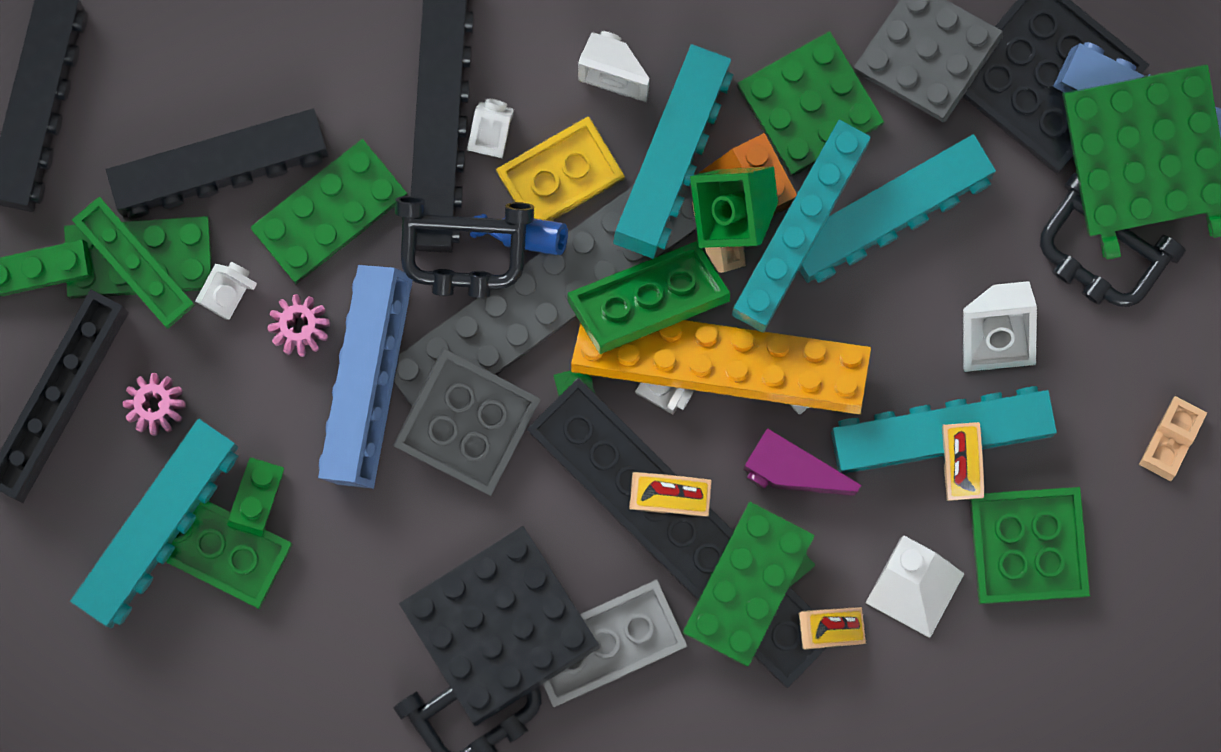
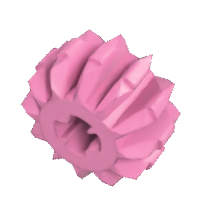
M295 294L292 297V306H288L287 302L281 299L279 304L284 311L282 313L276 310L270 312V316L279 322L268 325V331L270 333H278L272 342L275 346L285 343L283 350L285 354L290 355L294 347L297 346L299 356L303 357L306 353L305 345L309 344L311 349L316 352L319 350V347L314 341L315 338L322 341L327 340L328 335L319 329L330 326V321L327 318H320L324 314L325 308L323 305L313 308V297L308 296L303 305H301L299 295ZM302 318L305 324L308 322V325L302 326L301 333H296L293 327L290 329V326L296 325V319Z
M157 373L151 374L150 384H147L141 376L138 377L136 380L141 388L138 391L130 386L126 389V392L134 397V400L123 401L124 408L134 409L126 415L127 421L135 422L138 420L136 430L139 432H143L149 425V431L152 436H157L159 424L162 425L166 432L172 431L168 420L172 418L176 422H181L182 417L174 412V410L186 407V403L183 400L176 399L183 393L182 389L179 386L171 388L173 380L168 376L160 384ZM152 397L160 401L158 403L160 409L156 412L150 408L148 411L146 410L150 406L149 399Z

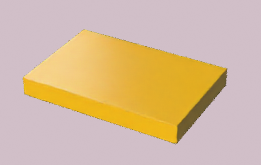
M589 116L496 169L498 176L513 201L532 204L534 206V218L547 221L555 220L625 179L623 172Z

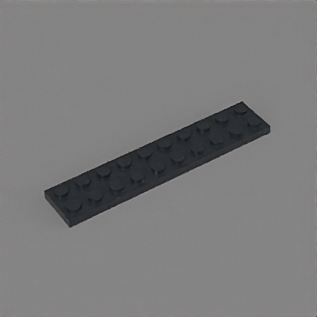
M577 378L527 428V431L699 600L734 531L710 507L709 516L707 517L630 509L632 475L634 472L677 475L589 387ZM790 587L754 655L786 688L827 648L803 649L799 612L814 610Z

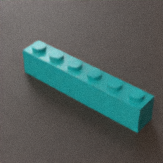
M693 44L690 45L615 230L613 244L654 259L658 247L665 250L672 229L668 228L667 224L671 216L677 218L685 198L679 196L683 185L689 187L691 185L690 176L695 175L697 166L692 165L695 154L703 155L710 136L704 133L708 123L715 124L722 104L717 103L720 92L727 94L734 74L728 72L731 63L730 58Z
M838 120L735 304L732 312L733 317L763 333L765 332L867 149L871 136Z
M975 135L967 137L830 215L799 269L806 283L814 279L818 283L827 280L837 273L834 268L846 261L849 266L855 264L868 255L865 251L877 243L880 248L890 244L899 237L896 232L907 226L914 230L929 221L928 214L940 208L942 213L946 212L961 202L958 198L968 191L975 195L991 185L989 179L993 177L996 170Z
M1031 386L1016 390L1017 396L1003 398L1002 393L998 392L981 396V402L967 404L966 399H957L945 402L946 408L931 410V405H923L910 408L909 415L896 417L895 411L873 415L874 421L860 423L859 418L838 421L839 427H835L831 431L837 469L840 473L847 474L943 457V425L980 422L982 450L1051 438L1057 433L1049 390L1038 392V386Z
M198 418L70 602L111 629L115 623L120 626L132 610L129 603L136 593L142 595L151 584L154 577L150 573L157 563L164 564L174 551L175 546L171 543L178 533L185 534L195 521L196 515L193 512L199 503H207L216 491L217 485L214 482L222 471L228 473L237 461L238 455L235 452L239 447Z

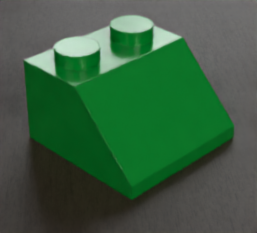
M774 166L719 169L690 176L699 248L758 246L762 244L778 205Z

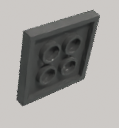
M899 0L854 66V70L862 77L945 123L1004 35L1002 30L947 0Z
M443 348L393 446L491 496L541 398Z

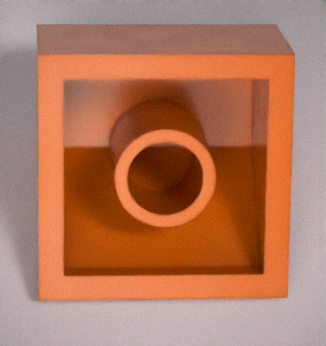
M765 133L731 149L699 172L700 174L719 169L774 166L778 205L774 215L790 208L797 195Z

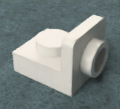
M487 99L486 102H479L475 109L467 150L502 158L514 109L507 108V104L500 100Z
M230 262L229 266L215 264L195 302L222 318L230 320L245 290H254L257 283L247 278L250 273L248 270L235 263Z
M640 382L635 394L673 415L677 407L682 410L686 407L694 391Z

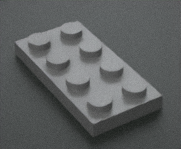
M652 581L580 614L601 648L545 682L543 686L553 708L687 648V644L658 581Z

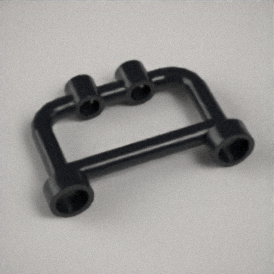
M1073 173L1064 185L1069 192L1041 232L1040 247L1043 255L1056 265L1052 273L1057 278L1067 284L1076 279L1086 287L1082 294L1092 302L1100 305L1105 299L1118 307L1136 305L1145 298L1169 262L1178 263L1186 249L1166 235H1162L1155 246H1152L1129 229L1115 231L1118 240L1152 263L1130 292L1121 293L1114 289L1105 279L1094 275L1076 259L1062 253L1055 247L1054 238L1072 211L1075 209L1084 216L1077 174Z
M415 196L396 198L395 214L402 217V269L407 277L415 283L432 285V293L439 296L453 295L454 287H468L469 296L486 298L490 296V289L508 288L521 277L525 258L526 224L534 222V206L532 204L523 202L508 203L505 205V219L424 215L425 200L423 198ZM416 229L511 234L509 269L506 273L500 275L490 274L485 271L459 273L450 269L421 270L415 261Z
M451 687L427 703L424 702L416 691L393 707L401 720L408 716L431 752H452L446 748L428 721L429 718L457 700ZM539 687L526 694L527 702L522 709L458 752H498L494 745L507 737L509 742L512 743L529 730L525 724L533 719L542 704Z

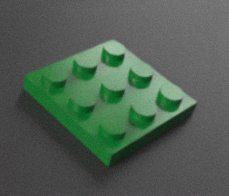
M830 31L737 83L739 91L790 177L815 163L838 120L849 124L865 134L884 124V120Z
M1080 487L984 493V498L970 499L979 604L1084 598L1090 596Z

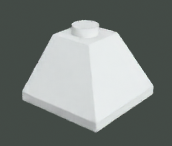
M601 31L599 35L592 32L578 62L579 81L647 102L649 96V77L625 42H621V37L616 34Z
M1029 281L992 285L963 309L964 372L1036 365L1037 305Z
M903 535L871 591L866 604L931 638L964 573L934 551Z

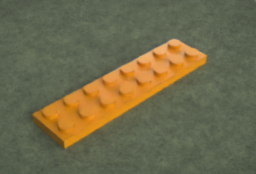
M683 320L599 354L580 323L571 362V372L861 415L871 347Z

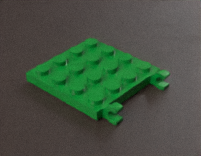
M1207 64L1062 93L1087 232L1089 236L1099 235L1103 258L1106 257V260L1121 257L1115 231L1203 213L1206 214L1209 236H1213V238L1221 237V137Z

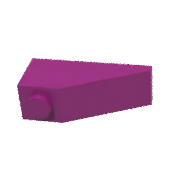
M768 428L743 468L744 471L749 473L746 478L763 489L769 485L774 489L855 496L861 487L854 480Z

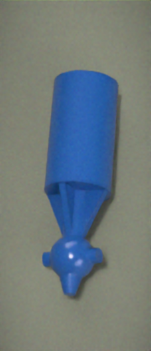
M485 214L474 216L475 218H488ZM534 218V222L526 224L525 250L553 255L563 254L568 240V228L565 223ZM470 232V236L472 238L481 237L487 234L482 232ZM489 233L503 242L505 247L511 246V234Z

